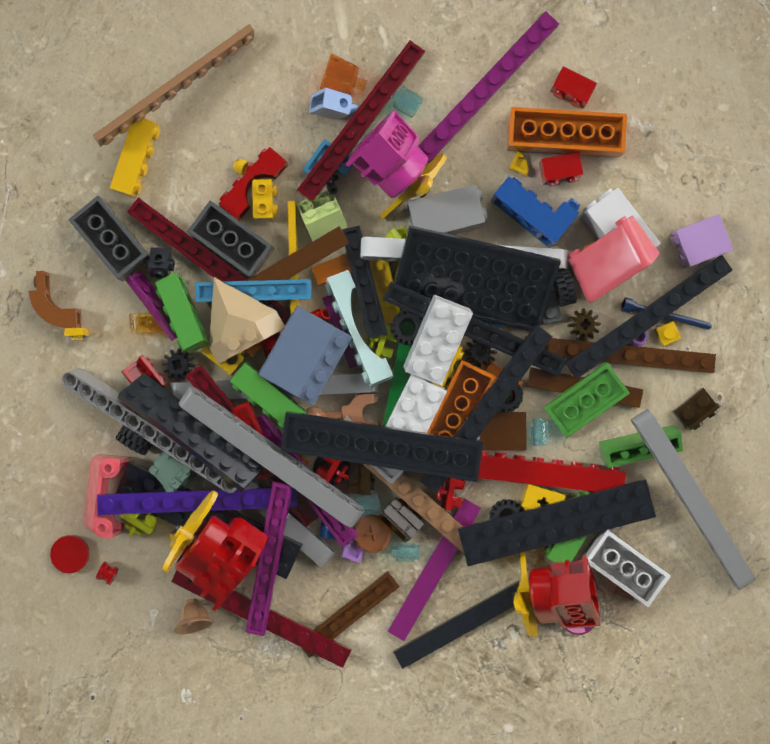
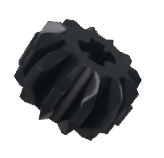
M473 339L474 345L467 342L466 345L471 349H465L464 353L471 354L466 357V360L473 358L472 365H475L478 361V368H482V361L486 366H489L487 359L490 361L495 360L490 354H497V351L491 350L492 347ZM480 346L483 347L482 350L485 349V354H482L481 357L478 356L479 353L476 354V350Z
M180 348L177 349L176 353L174 350H170L171 357L169 355L164 356L168 362H162L163 366L168 367L163 372H170L168 375L169 379L175 376V381H180V377L186 380V373L189 374L191 372L189 367H195V364L189 363L194 360V357L187 358L189 353L185 351L182 354ZM175 362H180L182 368L176 369L177 365L175 364Z

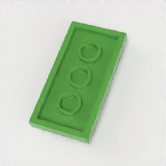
M606 361L546 404L544 409L565 437L568 438L626 397L630 392Z

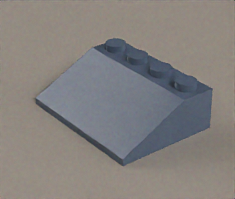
M296 306L258 374L314 405L351 341L352 336L303 308Z

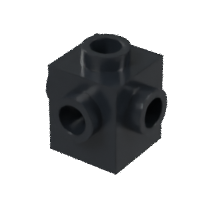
M151 248L150 257L146 258V270H149L150 277L163 279L169 276L175 268V261L172 258L171 250L169 248Z

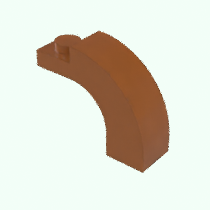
M36 271V276H34L36 290L29 291V297L37 314L54 326L82 328L81 309L59 308L51 299L49 273Z

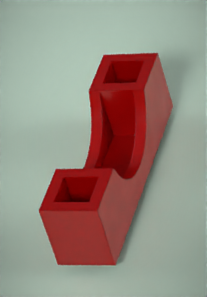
M271 147L267 150L263 149L258 155L259 159L254 164L251 163L246 168L244 176L242 178L238 177L232 184L233 188L229 192L226 191L219 199V205L238 221L251 208L248 203L247 194L252 181L264 177L277 179L289 166L287 161Z

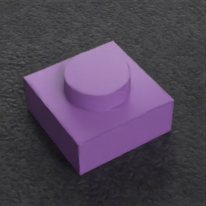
M352 540L344 546L341 557L359 564L364 551Z

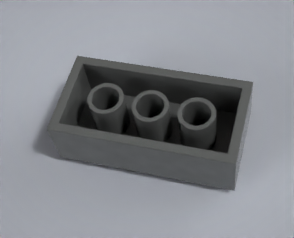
M99 195L68 219L113 275L120 281L126 280L146 263V258L150 257L147 250L108 203Z
M211 200L187 231L250 278L257 274L275 249L270 243ZM231 238H235V242L233 244L229 243V240Z

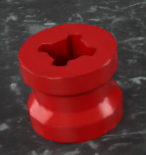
M104 561L97 572L96 579L104 580L106 584L111 585L119 568L109 566V563Z

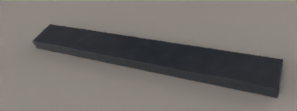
M519 580L395 649L393 653L402 669L514 607L512 593L517 592Z

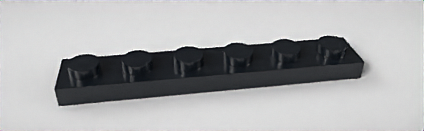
M360 225L342 229L350 243L345 246L368 340L387 336L388 333L369 260L360 258L362 238Z

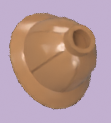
M198 599L186 600V605L182 607L179 613V623L174 629L176 634L197 632L213 624V621L208 617L206 609L198 603Z

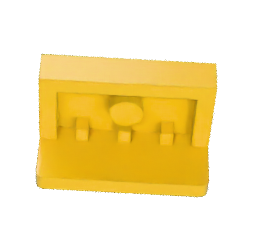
M272 179L253 180L254 219H266L267 222L275 221V216H278V205H274V197L278 196L277 185H274Z

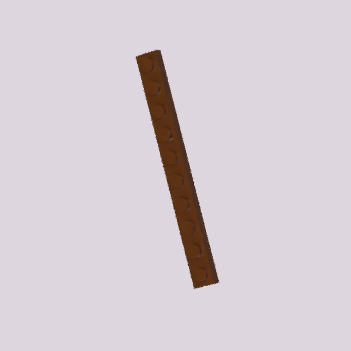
M551 338L545 349L559 354L566 359H572L595 342ZM625 345L602 361V363L607 361V363L714 373L716 354Z

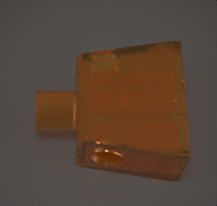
M331 53L320 90L329 88L352 97L354 88L365 91L368 80L358 77V66Z

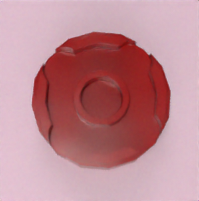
M77 535L60 537L54 542L50 552L51 562L54 567L62 573L69 574L84 568L90 556L88 544Z

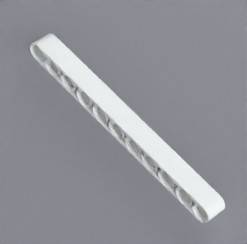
M362 237L360 258L399 262L405 239ZM505 246L558 258L561 260L558 272L568 270V250Z

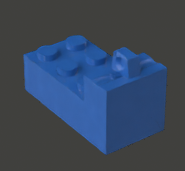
M508 176L491 199L492 203L548 248H551L579 215L577 210L580 204L573 198L568 202L564 201L553 212V208L548 203L540 202L533 191L529 189L527 191L522 187V183L517 178H511L510 176Z

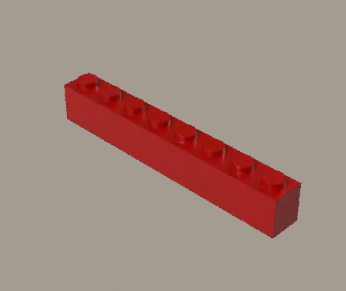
M482 451L478 478L595 492L625 484L626 472L620 471L621 467L617 466L603 469L601 468L602 465L590 464V467L582 466V462L571 461V465L563 464L564 460L552 459V462H544V458L540 457L526 460L523 455H514L513 458L506 457L505 453L495 452V455L492 456L487 455V451Z

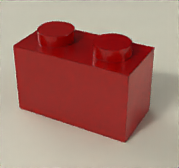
M563 66L550 92L558 99L570 101V104L576 108H584L597 83Z
M579 152L542 158L539 162L543 185L548 184L549 187L557 186L561 181H567V183L577 182L583 175Z

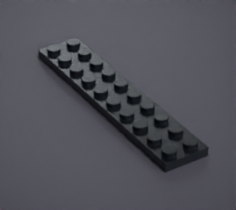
M286 411L281 444V451L473 482L478 481L483 450L482 441Z
M129 461L115 494L166 492L161 482L149 472L148 468ZM182 485L177 491L193 490ZM213 510L207 513L194 535L206 520L213 515L226 524H229L234 518H241L263 533L265 525L234 510ZM194 511L151 514L175 526L179 524L183 527ZM286 535L283 537L277 575L284 579L288 578L303 545Z
M641 479L457 529L466 563L469 567L655 518L656 514L647 480Z

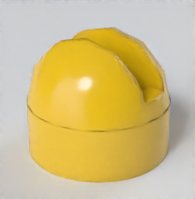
M237 159L233 163V169L236 173L243 176L246 173L245 170L249 166V162L244 159Z

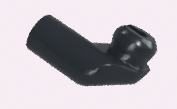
M337 172L326 184V188L331 195L338 192L334 181L339 179Z

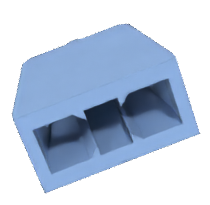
M324 88L311 95L309 114L341 119L348 115L353 116L358 109V105L351 103V95Z

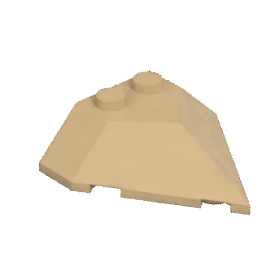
M214 277L209 348L217 363L220 364L283 330L285 325L276 310L267 307L258 300Z

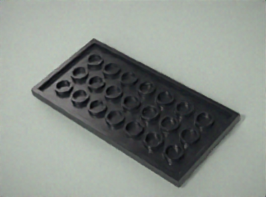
M409 225L394 283L431 299L433 295H437L467 307L472 311V317L531 331L535 325H541L561 260Z

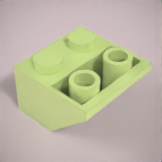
M328 191L320 193L313 203L305 199L297 204L312 241L339 226L341 229L348 227L335 196L331 195Z

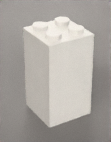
M610 188L598 198V203L594 200L582 210L584 214L580 218L597 240L617 226L615 222L624 216L629 218L633 215L654 246L657 247L661 244L619 188L614 191Z

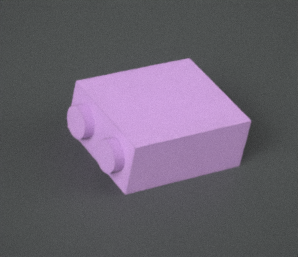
M720 214L676 230L672 233L671 237L674 247H677L679 251L678 259L685 268L733 250Z

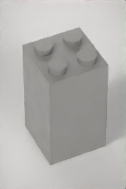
M476 184L407 201L411 226L456 235L480 229L484 226L486 219H488L486 209L481 206V200H483L481 189H477Z

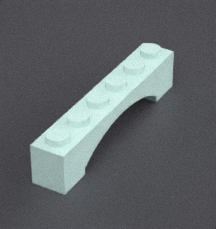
M349 270L328 277L326 285H324L328 296L332 295L334 300L332 306L335 313L339 312L341 317L339 323L342 330H346L347 334L352 336L348 345L355 350L356 355H354L357 365H361L363 369L361 375L365 384L369 383V386L373 387L392 379L393 374L386 358L381 359L370 350L355 326L351 311V293L355 292L356 287Z

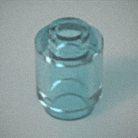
M533 418V422L529 423L530 441L533 442V446L548 445V440H550L548 421H544V418Z
M396 542V546H392V558H396V562H414L419 560V544L414 542Z

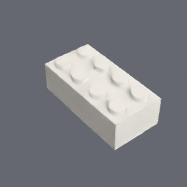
M433 295L404 363L405 372L442 386L471 320L472 311L467 307Z
M411 374L386 427L427 433L447 390L426 379Z
M608 530L599 532L583 554L587 556L590 566L648 608L671 577L667 572Z

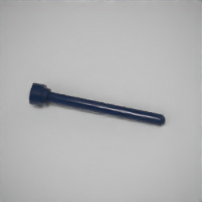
M625 297L622 302L621 312L628 314L630 312L634 313V311L639 312L646 306L637 304L632 298ZM671 313L664 318L706 330L712 327L710 322Z

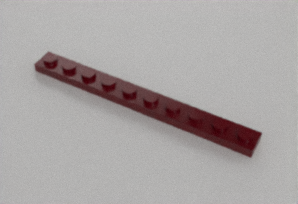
M409 40L298 187L297 192L310 202H314L423 57L425 50Z
M139 197L127 211L128 214L213 278L215 277L221 280V282L248 280ZM262 300V302L267 301L268 305L272 304L274 306L273 309L277 311L284 323L290 315V311L275 300Z
M202 364L185 376L193 387L232 413L231 408L235 407V405ZM276 475L267 478L271 484H273V481L286 483ZM297 491V507L290 508L307 527L319 516L303 494Z
M176 570L171 582L200 596L202 589L192 583L191 579ZM233 590L220 607L248 620L251 598ZM209 593L204 597V599L214 604L217 598ZM270 608L266 630L341 668L344 667L351 653V648Z

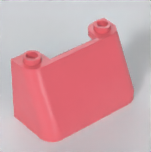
M633 215L629 218L624 216L615 222L617 226L587 248L582 250L577 248L569 254L568 262L589 303L597 300L648 267L660 254Z
M97 454L90 461L84 525L98 537L112 539L123 533L124 523H119L115 519V514L98 515L97 495L108 494L109 478L119 475L120 470L131 461V457Z

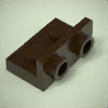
M701 388L672 412L685 429L696 430L703 425V420L718 413L717 409L721 405L715 403L707 391Z

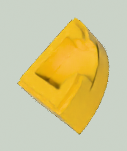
M517 151L509 170L526 177L529 169L524 155Z

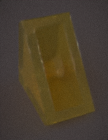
M150 313L129 314L132 334L163 332V329Z

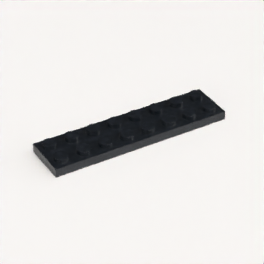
M145 373L119 393V400L241 493L264 470L265 467L181 408L178 404L180 400Z

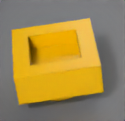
M674 321L654 329L662 346L681 339Z
M65 328L64 335L71 337V340H83V337L89 336V329Z

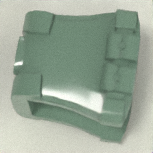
M165 452L159 455L153 462L154 465L149 468V472L161 482L166 492L177 491L182 485L187 487L196 476L195 471Z

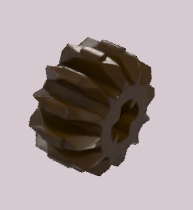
M582 308L581 314L576 310L574 311L575 317H569V320L573 323L567 324V327H573L574 330H571L569 333L570 335L577 333L575 336L576 340L582 335V340L587 341L588 337L590 339L594 338L593 332L599 333L595 326H600L601 322H595L599 316L595 315L592 317L593 310H589L586 314L585 308ZM584 320V323H588V327H585V329L580 327V323Z

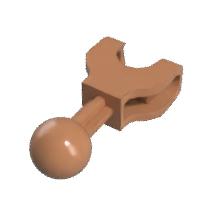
M377 394L357 395L351 400L350 404L341 406L342 410L324 412L318 407L306 409V414L342 420L349 416L355 422L381 426L378 422H367L362 416V410L366 405L378 401Z

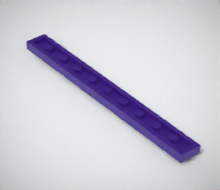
M272 488L245 489L242 493L238 489L233 493H228L224 490H214L218 493V496L209 511L268 508ZM294 488L292 489L289 507H297V490ZM213 490L98 494L97 512L98 515L195 511L205 497Z

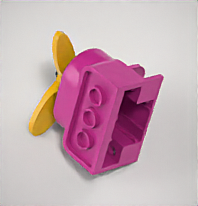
M395 110L362 139L345 164L349 167L353 163L361 171L360 176L362 178L366 176L374 186L378 185L390 198L399 196L395 202L381 213L379 217L382 220L409 199L416 196L420 198L425 197L432 186V179L437 175L447 159L441 153L427 164V155L417 146L419 142L418 135Z

